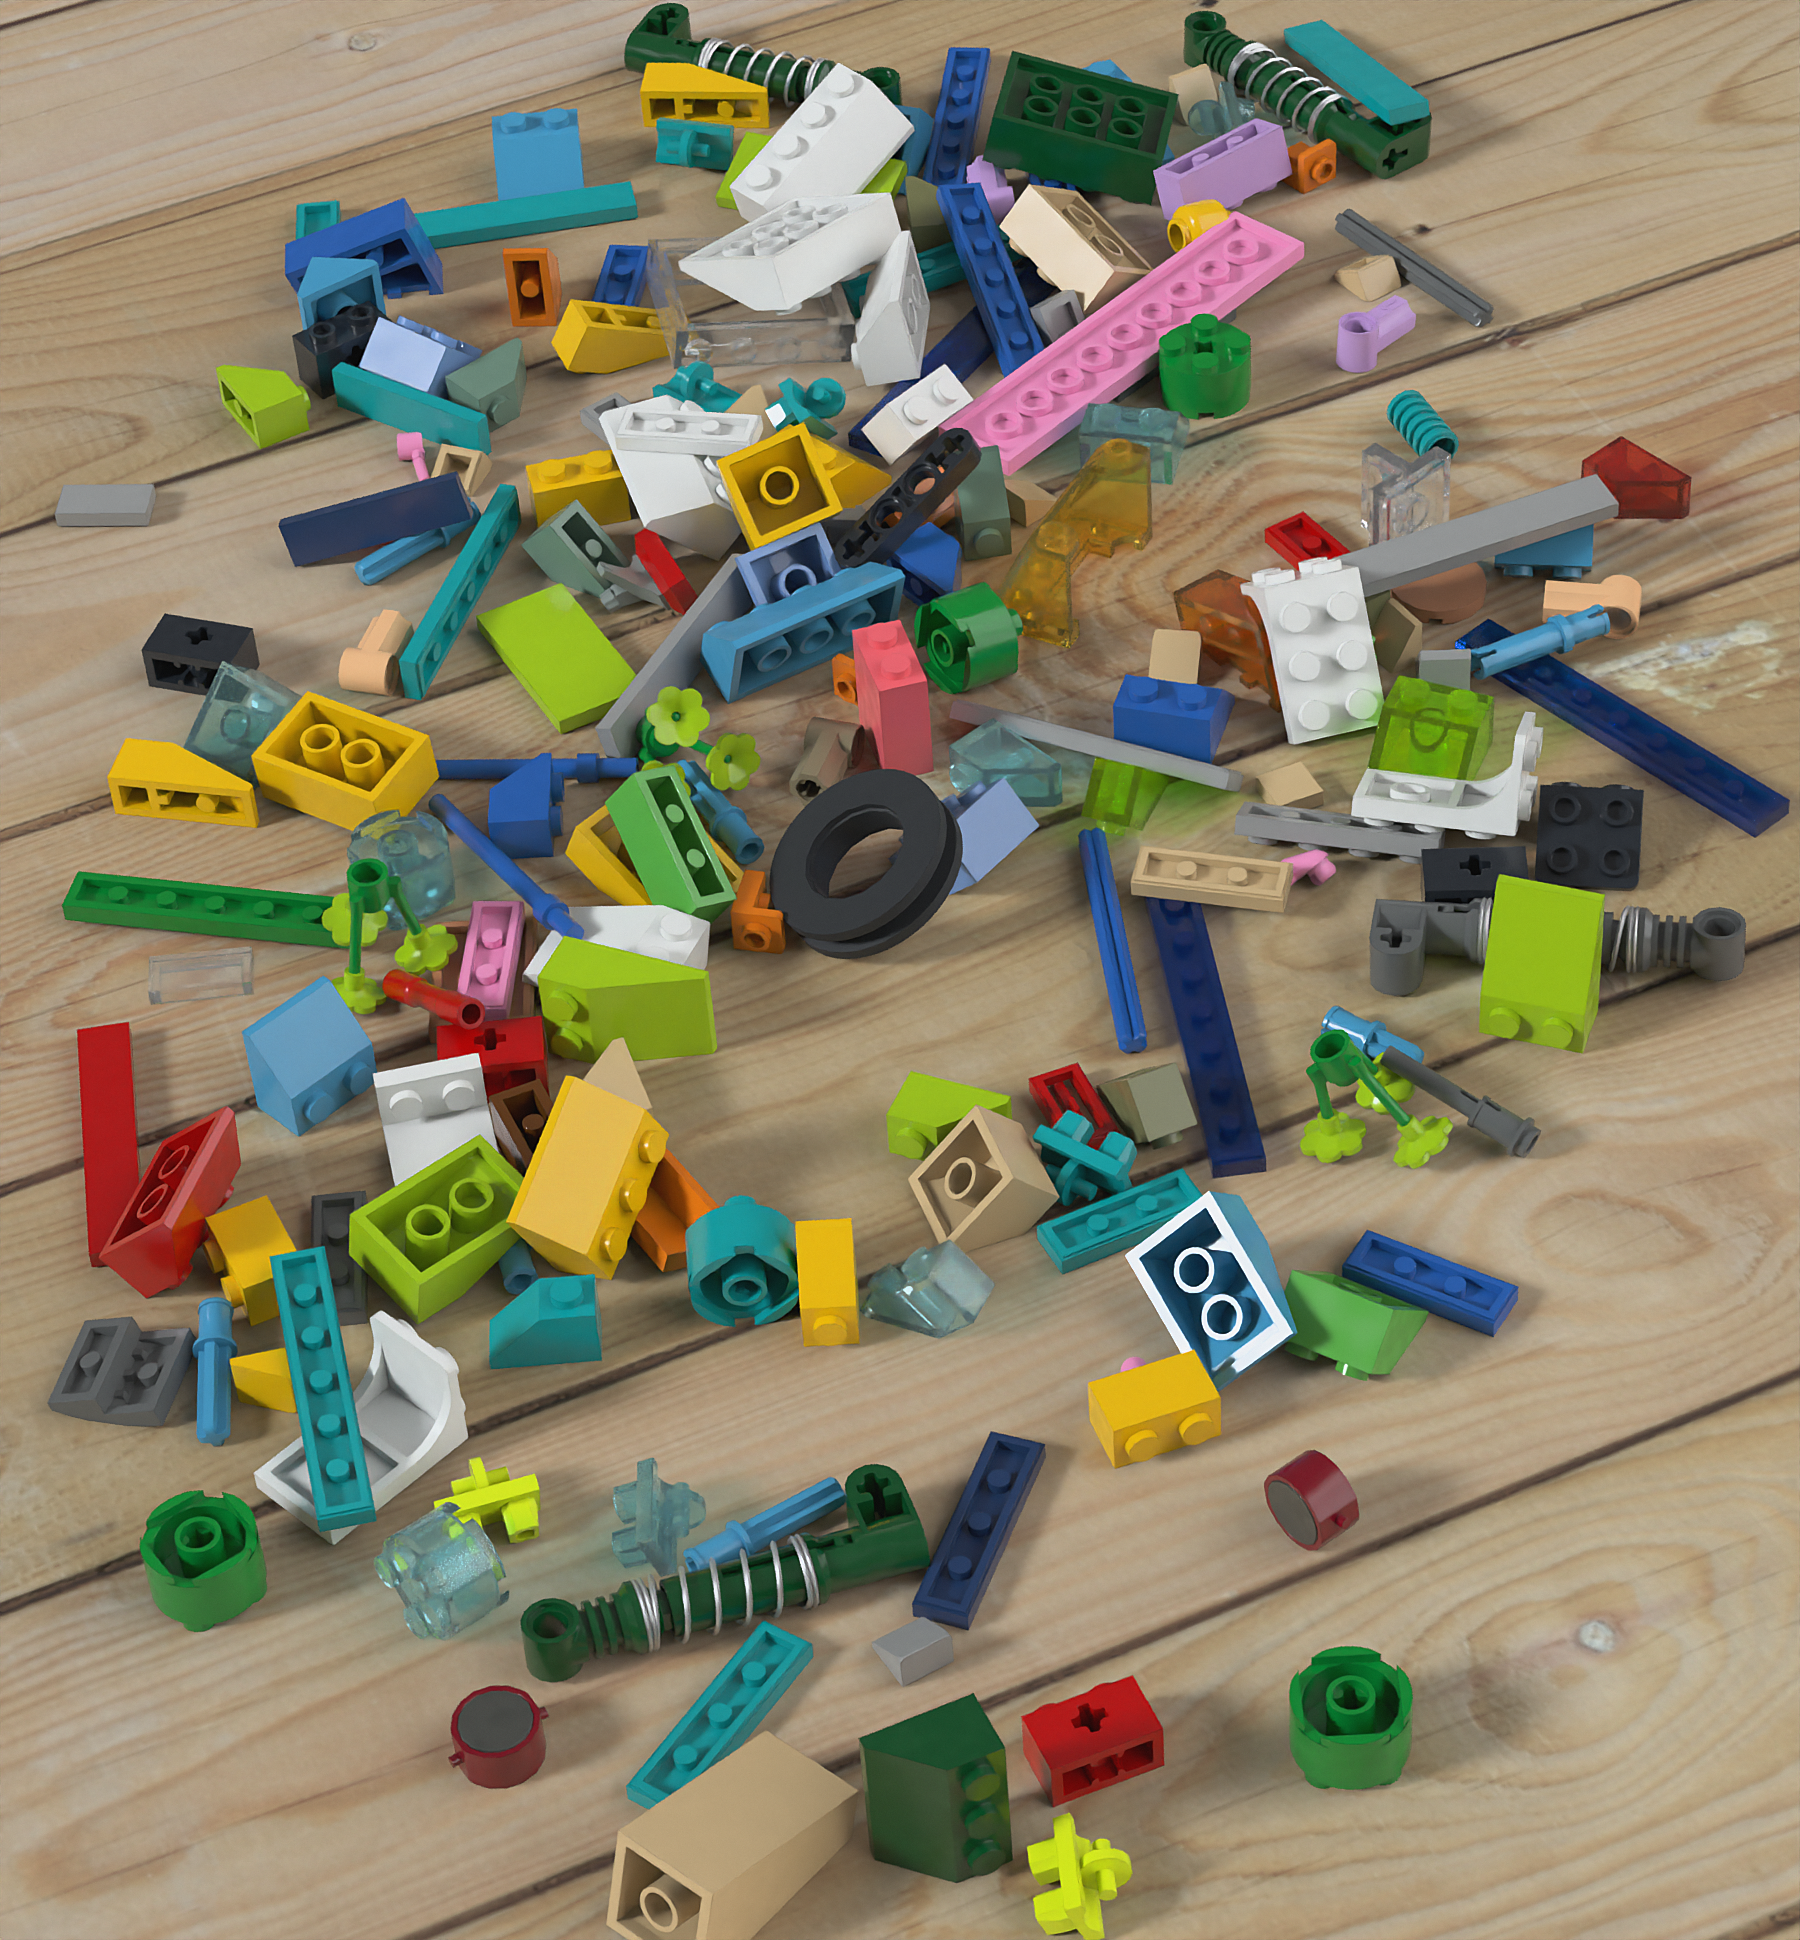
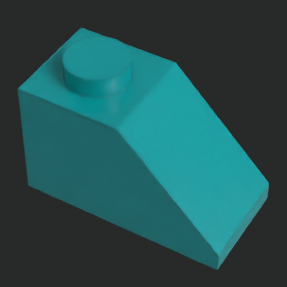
M595 1274L539 1278L490 1320V1369L602 1361V1321Z

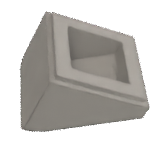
M921 1617L872 1642V1648L902 1687L954 1662L952 1637L944 1628L925 1617Z

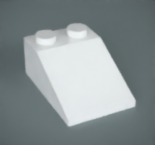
M664 905L568 907L569 915L584 929V936L581 940L704 970L707 966L710 922ZM551 930L522 974V982L539 987L537 977L563 938L558 932Z

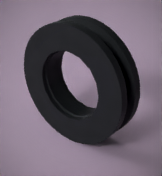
M877 769L850 776L832 785L815 797L801 810L785 831L775 851L770 870L769 884L772 902L776 910L783 913L785 922L812 949L820 954L837 959H858L886 951L903 942L922 928L948 897L958 876L963 855V840L959 824L951 811L939 800L931 788L913 774L896 769ZM887 829L903 830V845L897 859L880 881L862 893L843 899L829 898V884L837 864L854 845L871 834Z

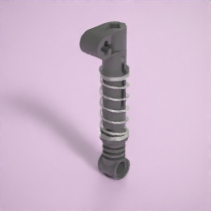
M1485 897L1483 899L1475 898L1469 904L1376 899L1369 935L1371 985L1375 990L1392 996L1405 995L1415 991L1420 987L1423 980L1426 954L1466 956L1471 963L1485 964L1493 910L1492 899L1489 898L1487 900ZM1628 905L1623 909L1620 920H1614V912H1605L1604 909L1601 964H1606L1607 969L1611 972L1615 967L1617 957H1619L1626 964V971L1628 973L1630 971L1633 973H1643L1649 967H1657L1658 961H1663V967L1666 968L1671 967V961L1677 962V968H1684V962H1690V969L1698 976L1706 980L1727 981L1736 978L1742 973L1744 968L1745 918L1732 909L1716 907L1699 912L1693 917V923H1687V916H1680L1679 922H1673V915H1667L1665 922L1660 921V915L1653 914L1647 907L1637 906L1635 908L1633 905L1631 907Z

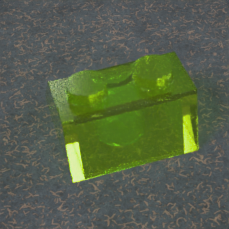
M1399 675L1382 706L1367 768L1473 781L1493 743L1495 697Z

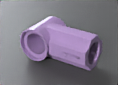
M983 155L977 156L976 160L967 166V183H981L995 222L999 225L1015 205L1012 186L1007 187L1004 169L995 166L993 163L982 161Z
M1394 295L1367 313L1351 312L1343 315L1338 323L1336 356L1338 366L1345 371L1355 373L1372 370L1377 364V353L1415 328L1416 314L1410 309L1407 300Z

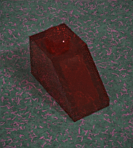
M1620 436L1582 460L1581 478L1597 474L1618 501V516L1613 517L1614 519H1683L1689 515L1692 477L1626 438Z

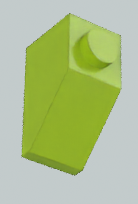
M233 365L216 367L222 404L260 449L310 430L307 411L311 410V403L308 394L302 385L296 386L284 371Z
M910 1071L886 1114L889 1152L909 1159L924 1161L976 1104L1012 1120L1011 1096Z

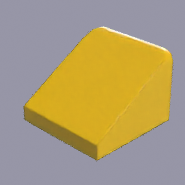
M286 1348L230 1359L239 1402L287 1413H297Z

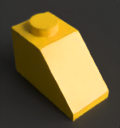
M852 1218L795 1221L799 1301L804 1347L860 1344L859 1293Z

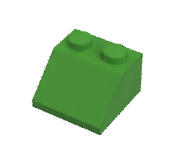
M1292 1270L1284 1293L1298 1333L1287 1341L1284 1349L1292 1354L1314 1361L1317 1360L1319 1354L1337 1361L1336 1371L1355 1379L1367 1381L1369 1374H1390L1426 1322L1429 1311L1331 1272Z

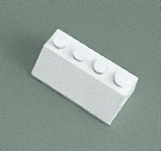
M838 63L729 186L741 217L751 222L795 197L860 194L915 131L914 126L871 80Z
M669 395L604 411L599 417V421L644 528L719 561L742 532L716 464V460L723 458V456L617 450L614 439L624 412L628 407L705 411L690 400H686L683 403Z

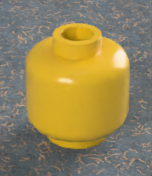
M1205 199L1180 206L1175 210L1172 220L1167 227L1168 240L1172 249L1176 253L1213 226L1226 221L1231 212L1226 210L1223 204L1216 199Z

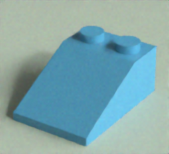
M1208 1191L1125 1255L1181 1353L1195 1350L1218 1392L1298 1333L1268 1242L1240 1195Z

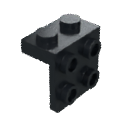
M1556 782L1551 785H1540L1535 880L1577 889L1632 891L1636 889L1639 884L1644 790L1633 789L1630 786L1619 784L1606 785L1602 788L1582 787L1573 782Z

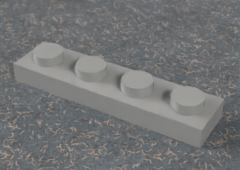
M1246 801L1236 814L1235 835L1248 836V840L1255 844L1272 845L1278 843L1279 840L1298 842L1300 848L1309 851L1314 849L1324 851L1329 846L1348 848L1350 854L1358 857H1376L1379 855V852L1397 854L1400 860L1414 864H1421V849L1444 847L1446 828L1442 832L1429 833L1417 830L1414 827L1415 824L1394 822L1391 826H1374L1365 823L1363 817L1351 816V814Z

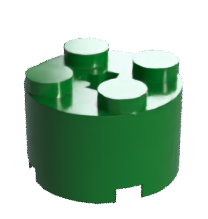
M1207 313L1197 314L1191 318L1190 323L1180 325L1169 331L1166 335H1163L1159 339V379L1161 398L1165 407L1178 416L1199 420V413H1214V419L1231 416L1244 408L1249 401L1251 390L1250 336L1230 324L1218 322L1216 316Z
M980 582L946 594L918 608L914 621L917 649L923 646L926 647L930 661L923 663L933 682L948 694L967 692L1013 675L1018 670L1019 649L1017 637L1023 632L1021 618L1015 609L1006 608L999 596L987 583Z
M203 1490L188 1491L176 1495L160 1504L151 1512L146 1521L147 1530L143 1539L140 1537V1551L155 1604L165 1615L183 1623V1626L192 1632L207 1631L216 1623L224 1622L241 1614L253 1603L260 1601L267 1592V1569L254 1514L244 1501L229 1493L222 1492L223 1498L205 1497Z
M1341 1646L1321 1651L1311 1658V1665L1303 1670L1300 1675L1299 1670L1292 1678L1289 1689V1745L1294 1760L1304 1771L1305 1779L1310 1785L1320 1789L1333 1787L1345 1790H1359L1377 1785H1390L1399 1779L1402 1774V1768L1409 1757L1412 1744L1413 1691L1406 1673L1398 1665L1396 1671L1393 1667L1381 1661L1380 1653L1358 1646Z

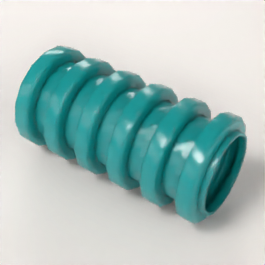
M1406 390L1391 400L1386 413L1388 420L1426 465L1432 467L1441 466L1454 457L1459 446L1458 437L1418 391Z

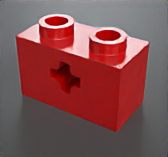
M542 1015L483 1021L477 1028L471 1030L464 1029L455 1024L437 1026V1061L474 1053L479 1054L488 1104L490 1103L489 1096L540 1079L550 1097L548 1052Z
M1133 1675L1112 1683L1099 1684L1088 1692L1058 1703L1042 1705L1034 1712L1021 1716L1024 1755L1052 1807L1165 1766L1163 1727Z

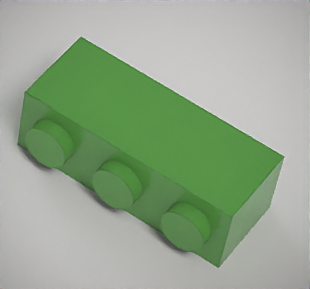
M674 765L633 773L606 800L605 805L652 905L667 906L706 920L711 925L737 900Z

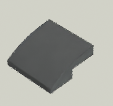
M133 1317L85 1320L47 1404L52 1411L87 1421L122 1426H163L192 1360L193 1344L197 1339L190 1328L141 1331Z

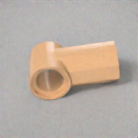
M1612 575L1605 578L1600 584L1546 580L1543 623L1548 622L1547 619L1554 615L1561 614L1566 617L1599 604L1604 610L1602 613L1596 614V616L1607 613L1610 620V632L1604 636L1611 639L1627 638L1637 630L1642 588L1635 579L1626 575Z
M383 609L381 615L374 617L358 647H347L342 654L339 665L340 687L348 691L391 696L395 692L399 680V660L414 635L412 622L406 620L399 611Z

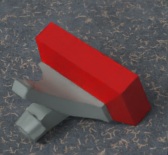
M646 528L635 534L636 554L632 555V563L629 567H618L599 561L597 571L600 576L614 583L599 595L602 599L601 602L610 613L623 606L646 600L660 605L667 610L673 609L685 615L698 598L696 592L657 533Z

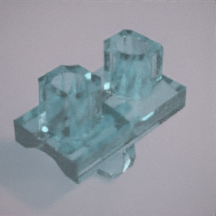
M1220 81L1218 86L1220 94L1218 102L1202 100L1191 107L1188 112V122L1194 133L1201 136L1211 135L1212 140L1253 120L1255 114L1253 100L1236 97L1233 83Z
M653 1457L637 1462V1480L613 1488V1504L616 1514L624 1525L636 1522L634 1526L612 1532L613 1553L624 1568H631L650 1562L660 1577L676 1573L677 1538L686 1537L690 1529L699 1526L705 1520L706 1503L704 1498L700 1494L691 1491L689 1485L685 1482H677L671 1485L658 1477V1463Z

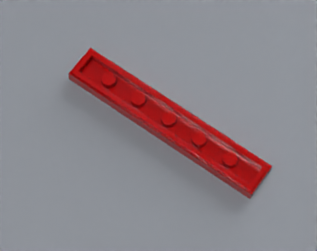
M129 1022L77 1029L88 1251L92 1267L106 1265L98 1257L141 1181L133 1044Z

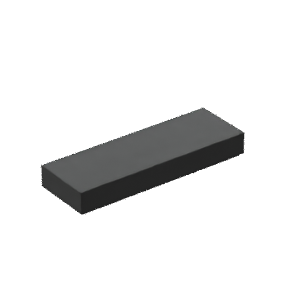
M366 1190L313 1195L311 1197V1248L325 1246L340 1326L368 1323V1273L349 1255L350 1214L368 1203Z

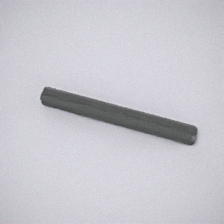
M1346 209L1342 214L1338 213L1335 218L1337 221L1335 230L1372 256H1393L1399 275L1475 327L1482 328L1486 323L1490 324L1493 319L1492 312L1494 308L1489 302L1354 210Z

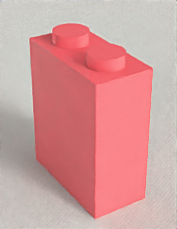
M900 619L852 630L859 721L864 727L865 735L880 769H896L913 775L933 772L928 682Z

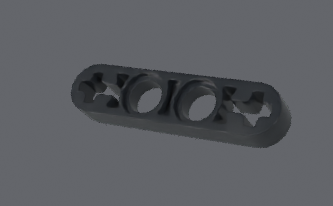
M952 428L941 434L840 538L836 544L834 555L843 569L850 567L855 569L869 562L883 565L980 463L982 453L980 446L968 430ZM956 449L962 451L959 455L953 453ZM939 465L944 469L943 473L937 468ZM927 478L935 479L934 485L929 491L923 494H914L916 486L922 480ZM894 512L902 513L900 521L895 526L888 529L881 528L883 520L888 515ZM874 533L879 538V540L876 542L872 538V535ZM858 551L860 553H863V555L859 558L857 556H854V554Z

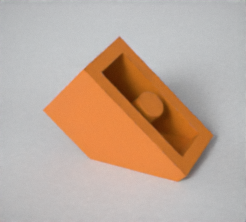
M503 248L502 254L512 327L557 326L562 299L558 258L548 248Z

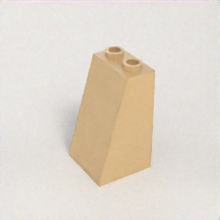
M765 1730L618 1830L606 1925L628 1940H751L851 1839L859 1790Z

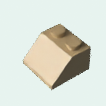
M977 1104L908 1178L943 1252L950 1256L1025 1235L1059 1198L1022 1124Z

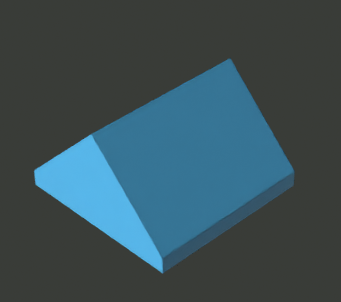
M311 258L297 293L303 330L366 301H370L386 315L379 265L374 259Z

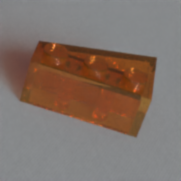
M1217 569L1172 592L1181 630L1201 632L1204 654L1219 666L1226 663L1231 664L1242 673L1239 676L1241 684L1249 690L1258 686L1271 697L1268 700L1269 706L1277 713L1282 712L1269 640L1263 619L1253 599L1248 595H1242L1240 584L1251 581Z

